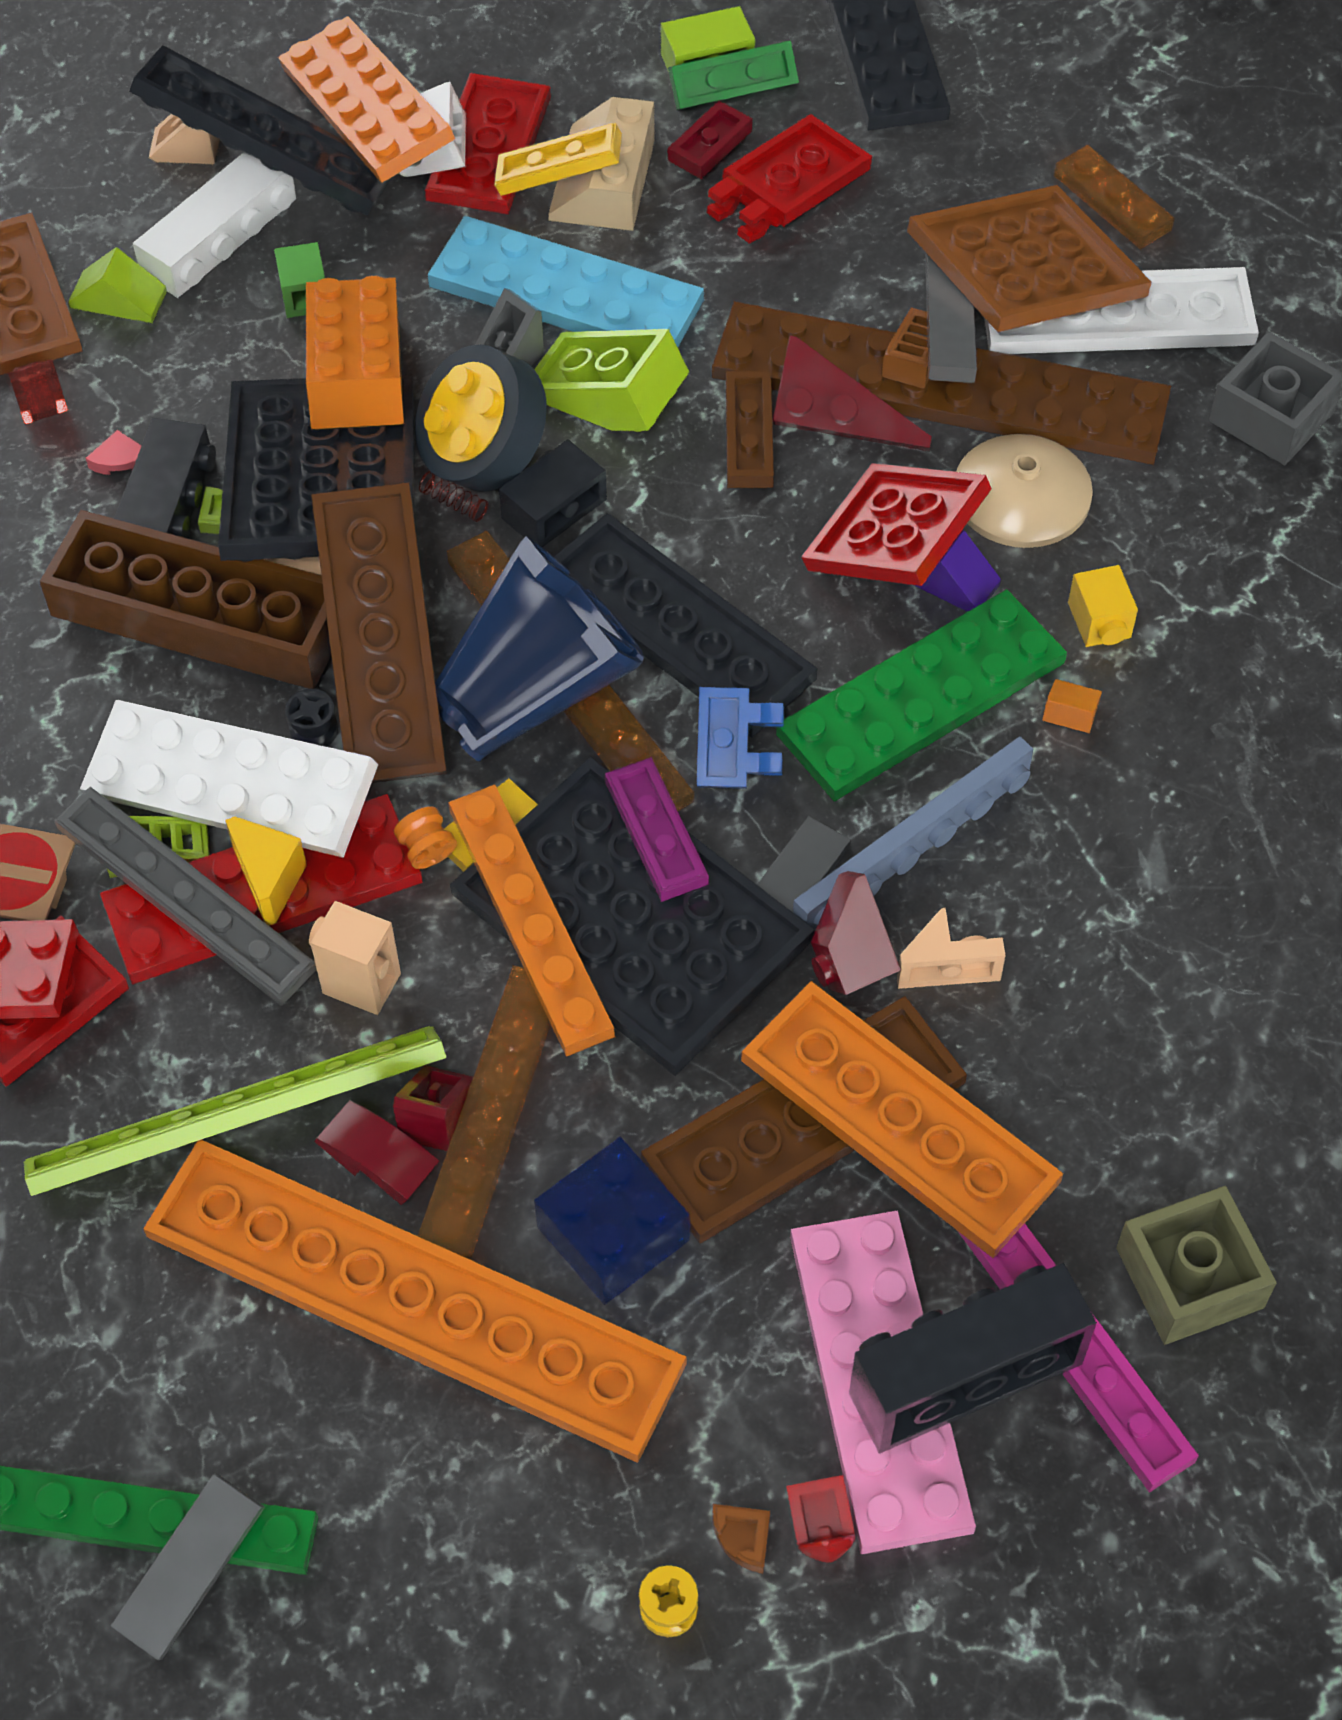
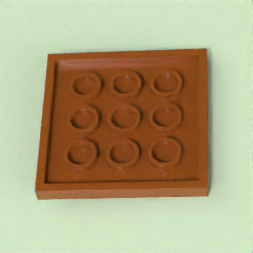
M1058 185L915 215L909 219L907 232L997 332L1148 297L1152 281Z
M33 213L0 221V375L82 352L78 334Z

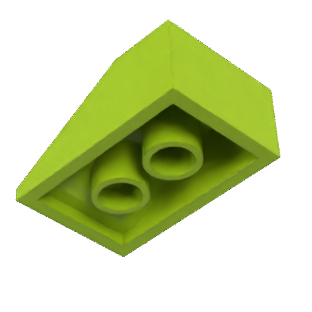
M669 329L562 332L534 369L543 384L547 406L612 431L635 432L648 431L654 425L657 417L669 400L676 394L677 389L689 373Z

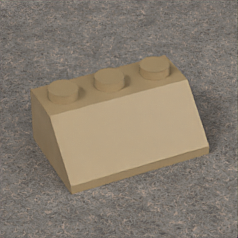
M611 97L572 124L569 135L617 123L622 133L619 164L557 180L548 214L549 221L633 231L655 141L654 102Z

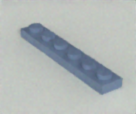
M1019 736L794 900L793 913L816 931L839 874L846 871L865 874L874 896L884 881L895 873L902 875L909 871L916 864L920 855L932 846L938 848L946 844L953 837L959 826L970 818L978 820L984 816L992 807L994 801L1007 791L1010 794L1015 793L1023 787L1031 774L1029 770L1033 748Z

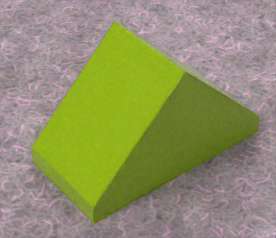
M116 247L83 270L68 304L73 309L153 323L167 293L166 285Z

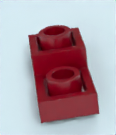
M350 1100L314 1141L354 1176L359 1171H362L401 1206L439 1162L425 1148L398 1128Z

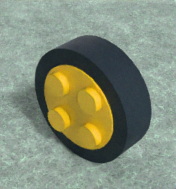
M470 345L451 354L437 367L428 380L416 413V443L420 457L426 467L433 474L444 480L475 491L495 490L502 487L504 483L511 481L528 465L543 435L546 422V396L543 384L536 371L528 363L488 345Z

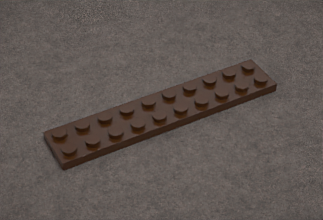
M736 301L733 302L712 365V378L725 381L726 371H771V390L779 391L789 337L795 336L903 416L999 435L1027 434L1040 436L1057 442L1065 448L1154 465L1171 390V385L976 348L977 371L975 383L929 379L925 389L882 377L883 356L896 332Z

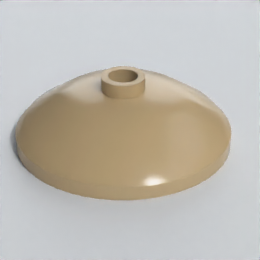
M1011 434L989 439L968 452L956 471L987 476L992 490L967 524L985 538L1003 545L1034 548L1059 542L1081 526L1090 509L1092 482L1083 463L1064 446L1040 436Z

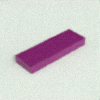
M652 757L605 773L606 785L661 902L709 885V875Z

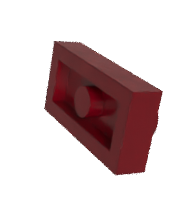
M718 101L667 148L668 161L702 179L752 132L753 118Z

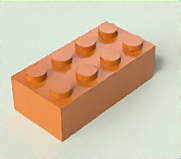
M368 276L359 280L324 278L317 282H306V386L311 429L404 424L396 278Z

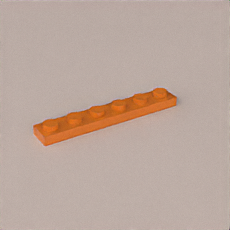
M496 785L448 802L450 814L566 1057L614 1038V1026Z

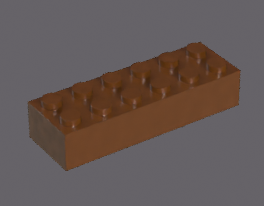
M80 510L39 581L52 617L308 689H315L331 657L322 575L264 559L246 562L239 560L220 561L219 547L88 511Z

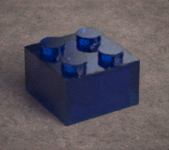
M618 1137L534 1199L538 1229L604 1305L690 1241V1214L621 1137Z

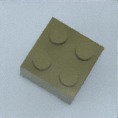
M1226 1186L1125 1221L1116 1247L1164 1345L1264 1309L1277 1283Z

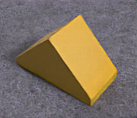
M235 816L226 819L225 822L232 847L264 923L268 926L275 924L307 865L301 838Z

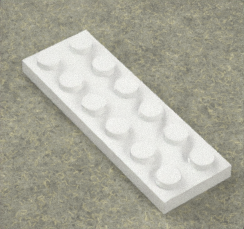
M1245 267L1142 271L1152 281L1148 297L997 332L985 319L989 350L1005 354L1256 345L1259 333Z
M116 700L80 789L85 792L91 786L111 802L227 829L225 820L235 816L301 838L303 848L344 857L378 764L371 757Z

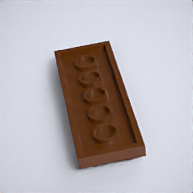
M409 483L311 494L343 751L369 756L378 764L372 783L447 774Z
M906 996L863 1020L953 1090L965 1084L966 1072ZM763 1079L642 1150L641 1161L696 1240L701 1244L855 1150Z

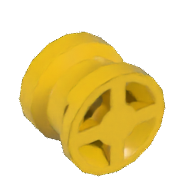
M671 1565L658 1567L647 1574L641 1583L639 1592L641 1619L646 1627L656 1635L664 1637L679 1636L689 1630L695 1622L698 1612V1591L692 1576L682 1568ZM670 1592V1594L660 1597L662 1594Z

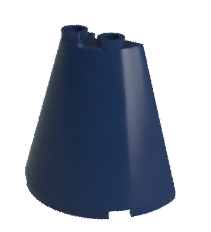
M527 536L519 543L435 682L437 701L442 707L439 710L440 717L452 729L462 735L463 738L459 741L461 747L477 761H481L487 754L634 671L644 659V655L634 638L605 604L589 588L585 590L577 580L569 576L570 571L562 563Z

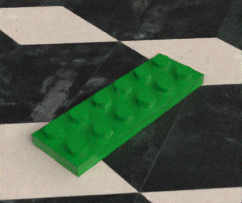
M1006 589L784 719V727H777L776 735L835 802L1063 665L1066 660L1067 651Z

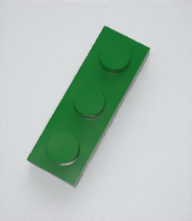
M791 40L668 67L677 110L799 83Z

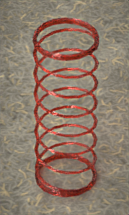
M431 471L426 472L419 483V491L427 495L425 492L429 489L430 491L432 490L435 483L436 475L432 473V478L427 482L424 491H421L423 480L429 473H432ZM441 478V480L436 484V486H437V485L441 482V487H440V490H439L438 494L440 493L441 488H442V482H443L442 478ZM449 483V484L446 486V487L449 486V488H448V492H447V495H446V497L444 498V500H445V499L447 498V496H448V493H449V490H450V484H454V485L456 486V488L451 492V494H452V493L456 490L455 497H454L452 503H451L449 506H451V505L453 504V502H454V500H455V498H456V495H457V489H458V488H457V485H456L455 483ZM436 486L434 487V489H433V491H432V494H431V498H432V499H435V498L438 496V494H437L434 498L432 497V496H433V492H434ZM446 487L442 490V492H441V494H440V496H439V502H440V497H441L443 491L446 489ZM464 491L461 494L463 495V500L455 510V505L460 496L457 498L454 504V511L461 507L465 492H469L471 496L466 502L470 498L471 502L467 511L471 506L472 497H478V501L469 512V519L478 522L487 511L488 501L479 499L478 495H472L470 491ZM451 494L449 495V497H448V499H447V502H446V506H447V507H449V506L447 505V503H448V500H449ZM485 501L486 505L482 515L475 520L479 505ZM466 502L464 503V505H463V507H462V510H461V514H462V515H464V514L467 513V511H466L465 513H462L463 508H464ZM475 506L472 517L470 518V513L473 507Z

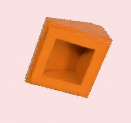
M1055 679L1046 701L1042 721L1090 733L1102 691Z

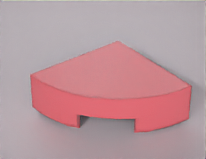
M117 430L86 457L88 468L104 475H110V471L133 470L141 445Z

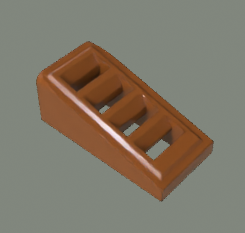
M910 308L883 356L882 377L925 389L929 380L927 337L922 336H927L926 311Z

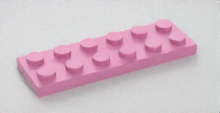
M898 1211L791 1229V1244L861 1555L974 1534L976 1525L951 1424L948 1423L879 1454L849 1395L854 1355L856 1351H859V1346L870 1337L879 1333L889 1332L891 1336L908 1330L911 1328V1324L923 1315Z

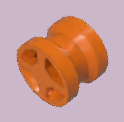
M434 806L424 807L408 814L394 829V835L398 842L408 847V859L416 869L428 868L443 861L457 846V841L453 834L442 827L443 817L438 808Z

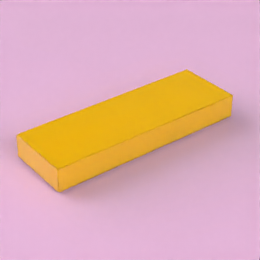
M611 123L498 155L494 185L502 196L619 164L622 133L617 123Z

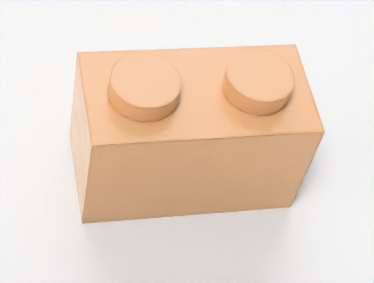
M334 901L326 917L321 916L315 921L309 936V945L312 948L322 993L378 1015L401 975L392 923Z

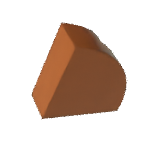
M713 1504V1528L724 1552L743 1568L763 1574L770 1511Z

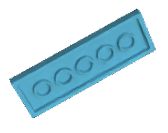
M468 216L463 217L428 273L429 287L495 307L504 288L510 289L541 311L542 322L566 330L582 332L669 329L677 347H679L704 301V288Z

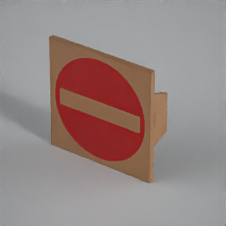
M0 824V917L18 921L47 920L51 908L56 909L67 881L66 868L76 843L66 835Z

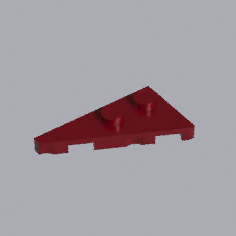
M795 336L789 337L773 417L774 425L930 452L932 437L799 338Z

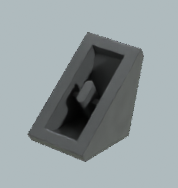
M504 288L475 345L491 346L525 361L530 366L544 356L541 311L510 289Z

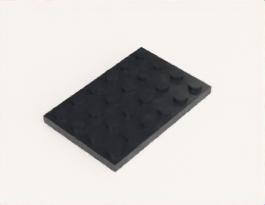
M413 374L402 375L404 424L311 429L306 378L231 381L218 542L220 561L239 560L246 562L255 559L319 557L311 494L409 483L414 514Z
M590 757L515 826L613 1026L676 1076L811 943L815 929L689 832L688 834L709 875V885L661 902L606 785L605 773L609 771ZM473 863L450 884L451 893L511 942L479 872Z

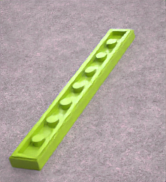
M427 1026L28 1158L24 1161V1171L30 1195L33 1196L444 1059L446 1054L443 1044L434 1028Z

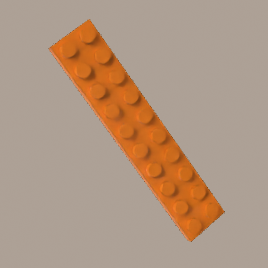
M202 1139L198 1140L143 1228L147 1238L637 1463L687 1365V1357Z

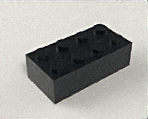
M1064 1262L1047 1270L1042 1265L1036 1266L1021 1273L1014 1280V1284L996 1292L991 1287L981 1289L966 1298L963 1306L945 1314H943L942 1310L930 1311L917 1318L908 1330L891 1336L889 1332H883L864 1341L859 1346V1351H856L854 1355L849 1395L880 1454L1082 1365L1097 1321Z

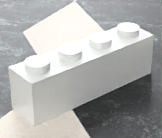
M243 152L133 242L137 263L166 285L167 292L177 298L180 297L190 287L198 284L208 272L221 261L229 258L233 251L251 236L256 235L263 226L281 211L286 210L296 200L293 177L282 171L271 170L265 167L259 159Z

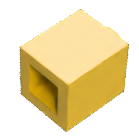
M1120 565L1074 574L1068 604L1085 647L1100 644L1114 645L1124 639L1131 638L1138 608Z

